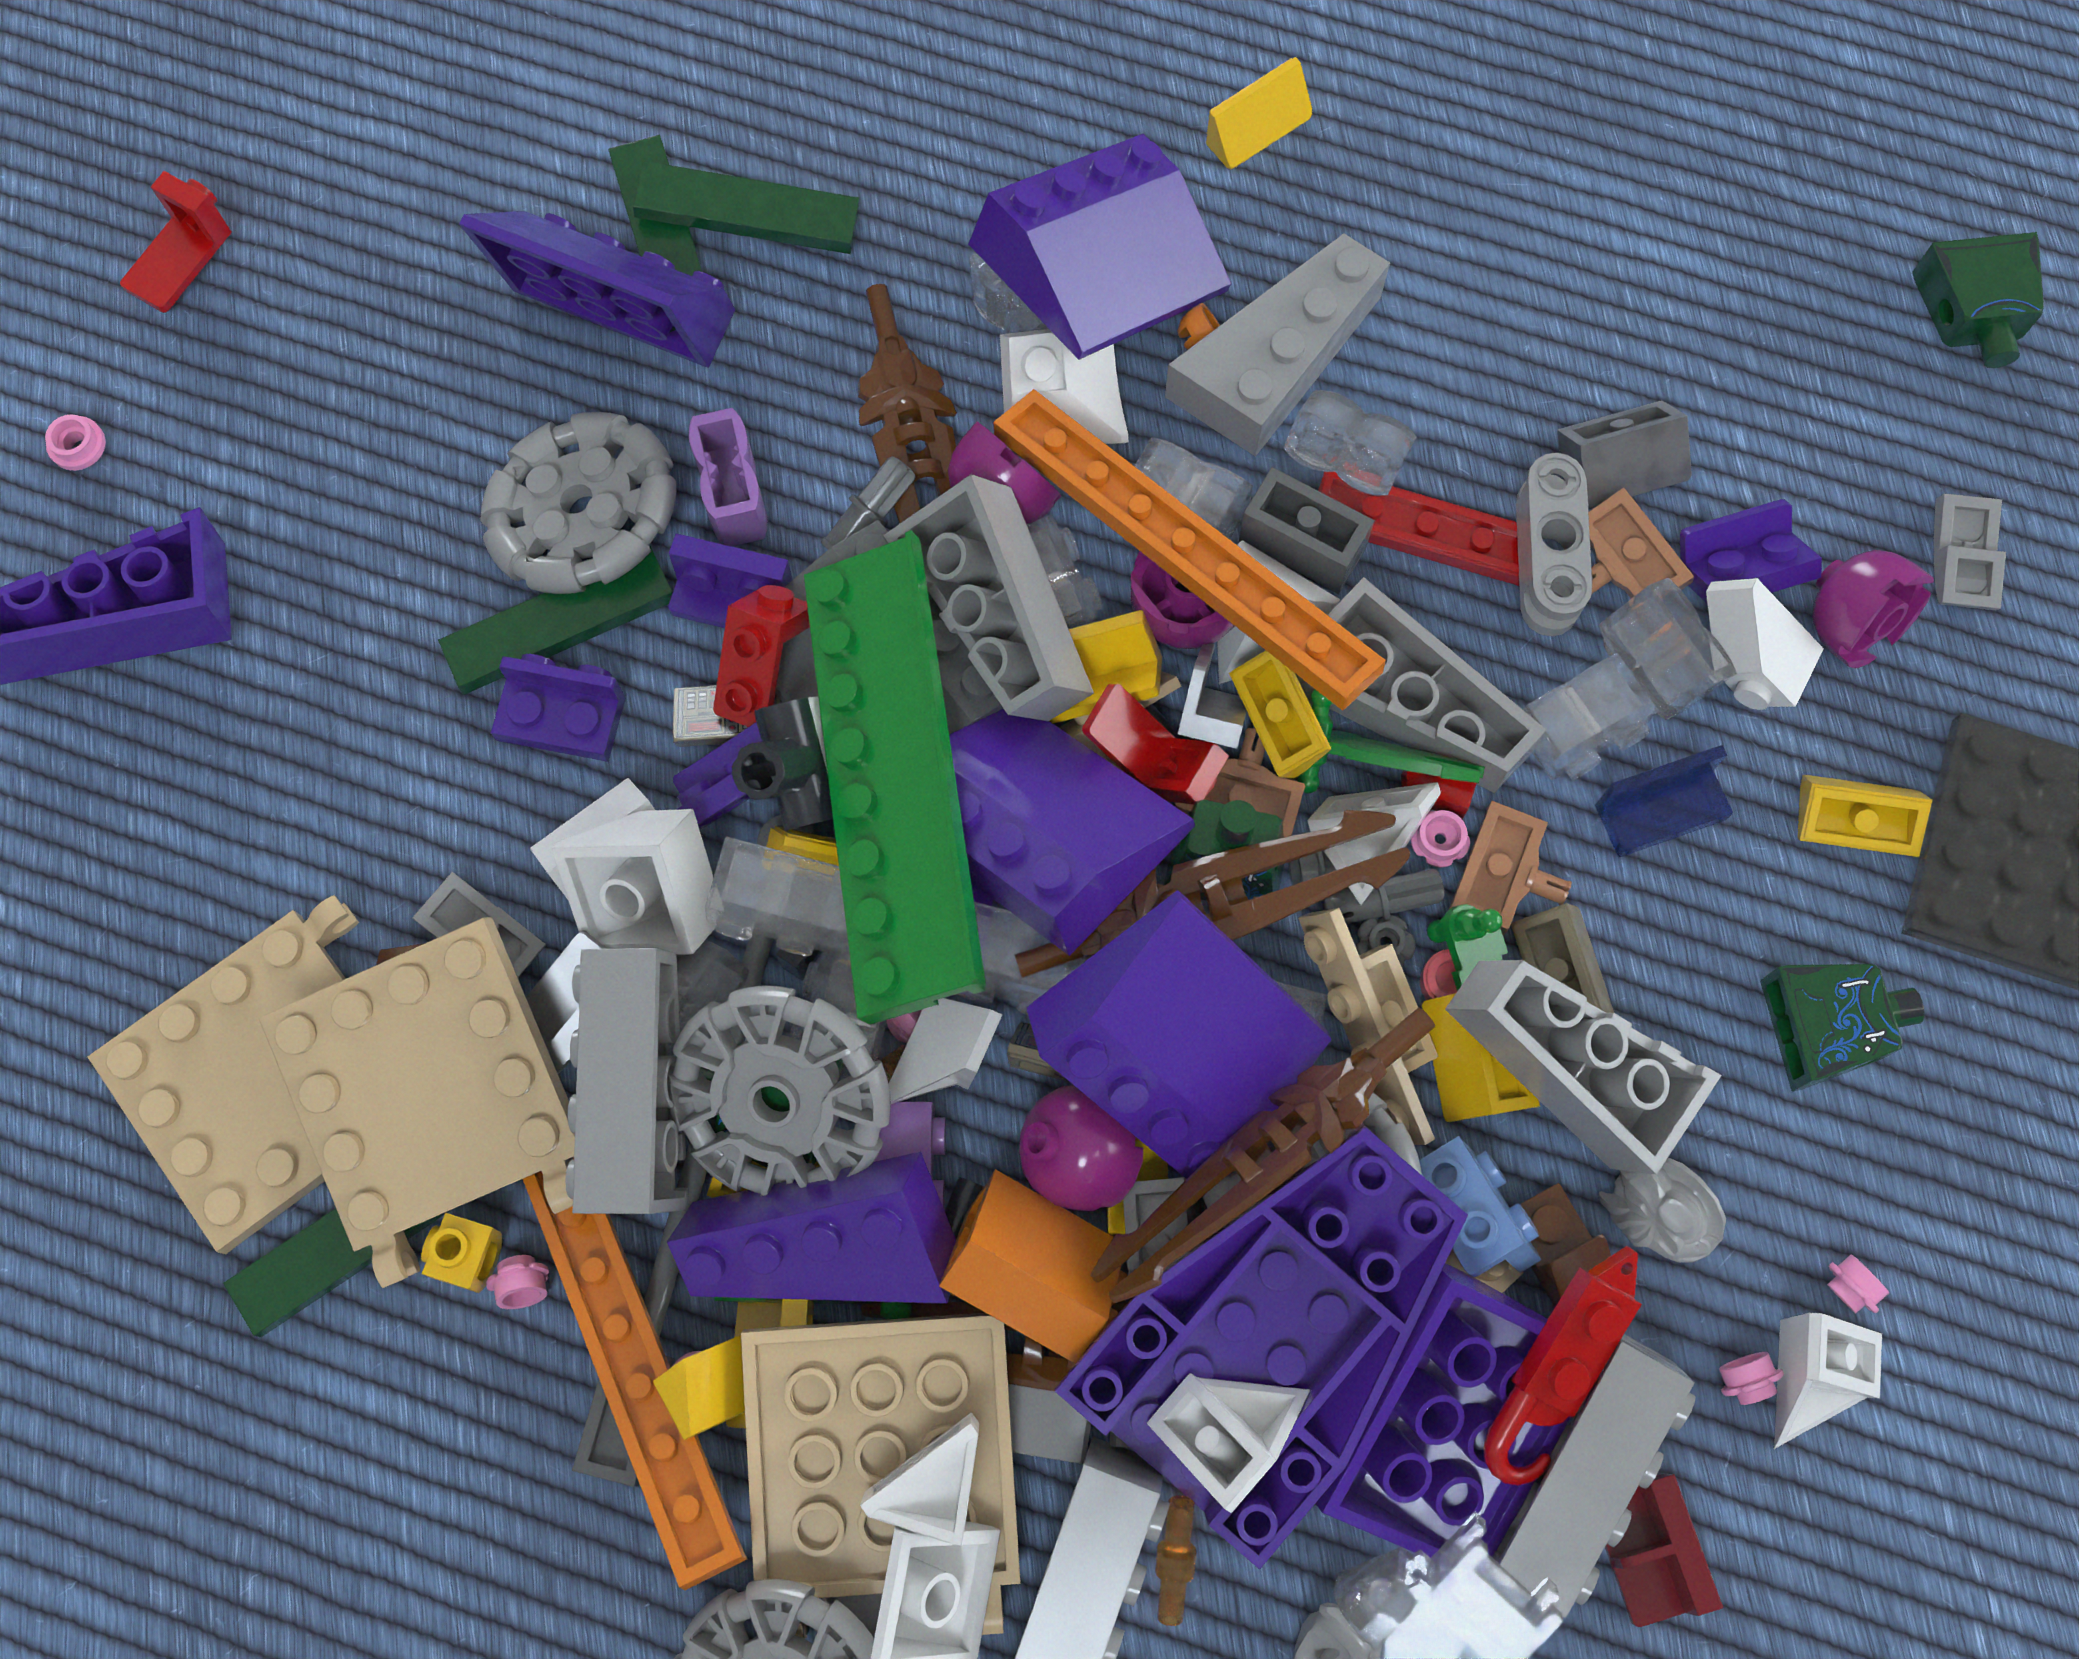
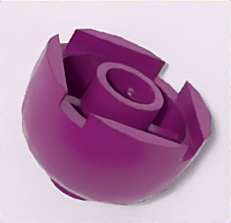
M977 421L961 438L951 455L948 467L951 488L969 475H975L1011 487L1027 528L1035 525L1048 514L1061 497L1060 493L1047 480Z
M1882 550L1863 552L1852 556L1845 562L1841 560L1832 562L1821 573V578L1817 579L1816 587L1820 590L1813 603L1812 619L1819 640L1848 667L1857 669L1871 663L1877 657L1866 650L1885 637L1893 645L1904 635L1928 603L1931 592L1924 588L1923 584L1934 583V577L1901 555Z
M1139 551L1135 559V567L1131 573V604L1134 612L1139 610L1144 612L1157 641L1176 649H1198L1202 645L1213 644L1219 641L1235 627Z
M1072 1085L1062 1086L1042 1097L1028 1112L1020 1132L1019 1157L1025 1177L1038 1194L1048 1199L1054 1205L1065 1209L1095 1211L1100 1207L1111 1208L1115 1206L1131 1190L1143 1162V1147H1136L1135 1136Z

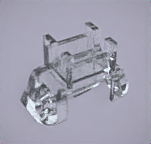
M1476 1511L1431 1558L1421 1549L1411 1554L1405 1548L1398 1547L1338 1572L1333 1589L1335 1601L1351 1627L1375 1649L1382 1644L1381 1659H1528L1563 1623L1562 1612L1554 1606L1559 1599L1558 1586L1546 1577L1531 1593L1488 1554V1545L1481 1539L1486 1533V1520Z

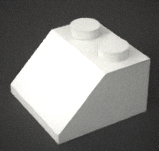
M693 809L638 811L557 841L551 847L578 931L588 932L607 949L658 948L676 954H694L725 917Z

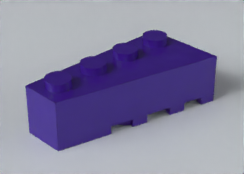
M198 507L180 515L181 523L158 532L151 526L129 535L131 543L99 555L94 549L73 558L74 563L67 569L46 576L42 571H39L0 587V685L232 640L225 543L203 510Z
M921 1151L875 1161L868 1168L848 1177L847 1175L852 1170V1167L840 1170L836 1180L829 1181L825 1179L810 1182L803 1188H800L794 1179L793 1183L786 1184V1181L774 1184L765 1196H760L761 1193L745 1190L692 1202L667 1240L669 1249L690 1296L947 1303L951 1293L939 1287L956 1239Z

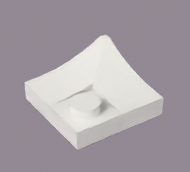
M1049 329L1000 334L1004 413L1035 389L1105 444L1129 442L1118 387L1114 344L1078 360Z

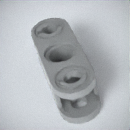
M1550 453L1536 459L1530 467L1527 479L1517 494L1516 518L1520 609L1523 620L1529 628L1541 635L1556 636L1562 635L1572 628L1590 600L1592 593L1587 479L1584 469L1577 460L1566 454ZM1551 474H1559L1560 476H1562V477L1565 479V481H1564L1563 479H1561L1560 477H1558V476H1556V475H1551ZM1548 538L1557 541L1564 550L1551 549L1544 543L1543 539Z

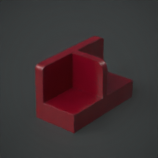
M1675 1474L1656 1475L1653 1482L1646 1489L1638 1485L1626 1509L1632 1512L1625 1534L1615 1547L1608 1544L1605 1546L1631 1623L1636 1627H1643L1684 1613L1701 1616L1723 1609Z

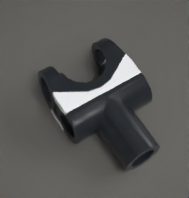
M818 696L791 700L755 710L754 715L761 742L751 743L741 748L737 759L733 762L732 776L737 789L746 793L754 800L776 797L785 831L833 819Z

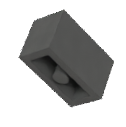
M1271 467L1243 514L1239 542L1245 541L1287 568L1339 595L1366 550L1375 520Z

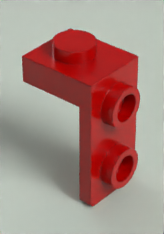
M163 171L151 185V189L171 216V219L121 279L120 285L127 293L158 311L166 313L232 231L215 207L217 198L208 188L194 179L189 178L185 183L168 172Z
M766 585L728 605L713 711L716 715L750 727L756 723L755 710L774 704L783 643L810 628L807 602L795 598L791 590L781 586Z
M1120 684L1107 685L1082 726L1083 734L1126 774L1169 802L1194 805L1196 801L1204 800L1206 795L1215 786L1217 776L1229 757L1216 743L1175 738Z

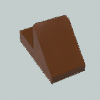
M1560 1183L1520 1204L1540 1235L1532 1240L1531 1243L1542 1260L1532 1265L1531 1268L1554 1307L1558 1304L1579 1267L1589 1271L1611 1256L1603 1233L1594 1238L1590 1236Z

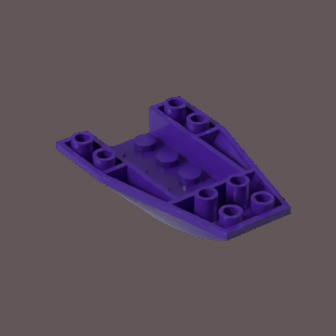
M1363 1127L1343 1141L1333 1153L1329 1154L1328 1152L1166 1268L1163 1271L1161 1285L1132 1297L1054 1389L1055 1393L1105 1436L1112 1431L1202 1509L1208 1525L1260 1570L1347 1466L1468 1214L1368 1128ZM1189 1373L1200 1378L1310 1390L1277 1461L1232 1513L1221 1506L1147 1424Z

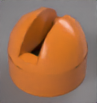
M1200 303L1183 316L1177 332L1179 338L1191 335L1184 343V347L1188 350L1218 328L1220 324L1210 309L1204 303Z

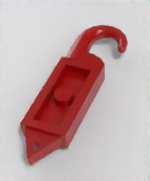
M1630 1247L1622 1248L1589 1271L1579 1267L1511 1380L1516 1385L1490 1426L1484 1442V1460L1491 1474L1501 1482L1518 1486L1530 1483L1543 1475L1551 1464L1550 1455L1542 1453L1532 1463L1516 1467L1508 1460V1451L1525 1422L1537 1426H1554L1563 1423L1569 1416L1574 1418L1642 1304L1635 1299L1638 1253Z

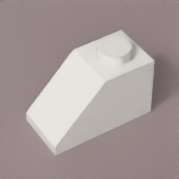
M1758 578L1711 582L1706 595L1716 674L1734 692L1736 700L1749 708L1763 710L1767 707H1796L1824 648Z

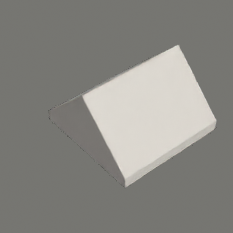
M966 1521L962 1547L895 1526L871 1659L978 1658L1000 1529Z

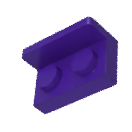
M1785 499L1686 527L1680 532V559L1694 576L1693 583L1688 586L1706 604V591L1711 582L1758 578L1773 593L1821 578L1822 557L1792 533V505Z
M676 533L669 551V557L677 577V582L668 608L672 616L725 628L728 605L762 586L776 585L785 587L792 581L789 562L786 559Z
M523 654L521 659L502 657L499 669L506 678L491 729V734L496 741L609 762L626 699L617 680L612 677L609 671L593 665H579L577 670L558 667L552 660L535 654Z
M757 722L673 777V783L680 793L677 798L682 805L676 810L693 809L699 829L707 827L750 799L746 793L737 789L732 776V764L737 759L741 748L751 743L761 742Z

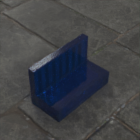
M1723 745L1622 779L1608 787L1595 804V807L1618 858L1726 821L1733 814L1714 773L1716 767L1727 756Z

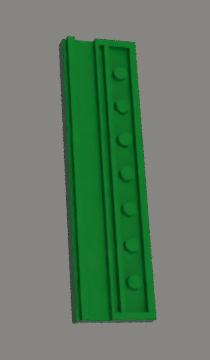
M912 530L905 532V537L804 574L857 1018L868 1025L939 1005L938 999L970 991L976 994L986 991L985 973L920 538Z

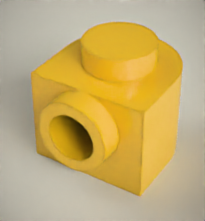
M445 1212L441 1225L433 1226L425 1239L421 1253V1260L425 1262L422 1275L480 1293L486 1287V1281L493 1274L502 1247L501 1232L493 1227Z

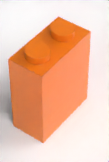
M995 1169L965 1215L939 1287L1076 1364L1089 1345L1096 1341L1118 1315V1311L1111 1308L1113 1301L1109 1297V1292L1125 1279L1127 1274L1121 1271V1266H1119L1103 1281L1095 1282L1091 1277V1273L1113 1239V1236L1066 1209L1054 1205L1045 1197Z

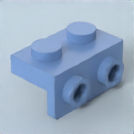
M1457 1136L1419 1160L1422 1176L1468 1214L1452 1248L1466 1273L1471 1277H1477L1504 1260H1507L1521 1273L1542 1260L1531 1243L1532 1240L1540 1236L1536 1227L1519 1203L1509 1208L1498 1190L1507 1181L1486 1150L1477 1155L1460 1136Z

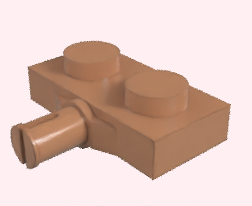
M1622 488L1588 512L1590 547L1594 550L1597 562L1591 567V594L1611 581L1629 595L1645 616L1693 583V574L1625 488Z
M1248 728L1245 730L1239 759H1228L1217 776L1215 786L1204 799L1222 804L1233 800L1245 801L1251 804L1258 812L1278 816L1283 821L1284 838L1292 836L1305 784L1278 777L1267 768L1261 766L1265 748L1260 738H1258L1255 751L1251 750L1256 729ZM1176 803L1175 807L1188 815L1193 805Z
M1491 801L1486 809L1449 909L1465 904L1474 906L1481 911L1495 909L1502 916L1503 923L1500 929L1502 935H1505L1509 930L1518 903L1528 892L1563 905L1572 882L1538 870L1539 846L1548 822Z

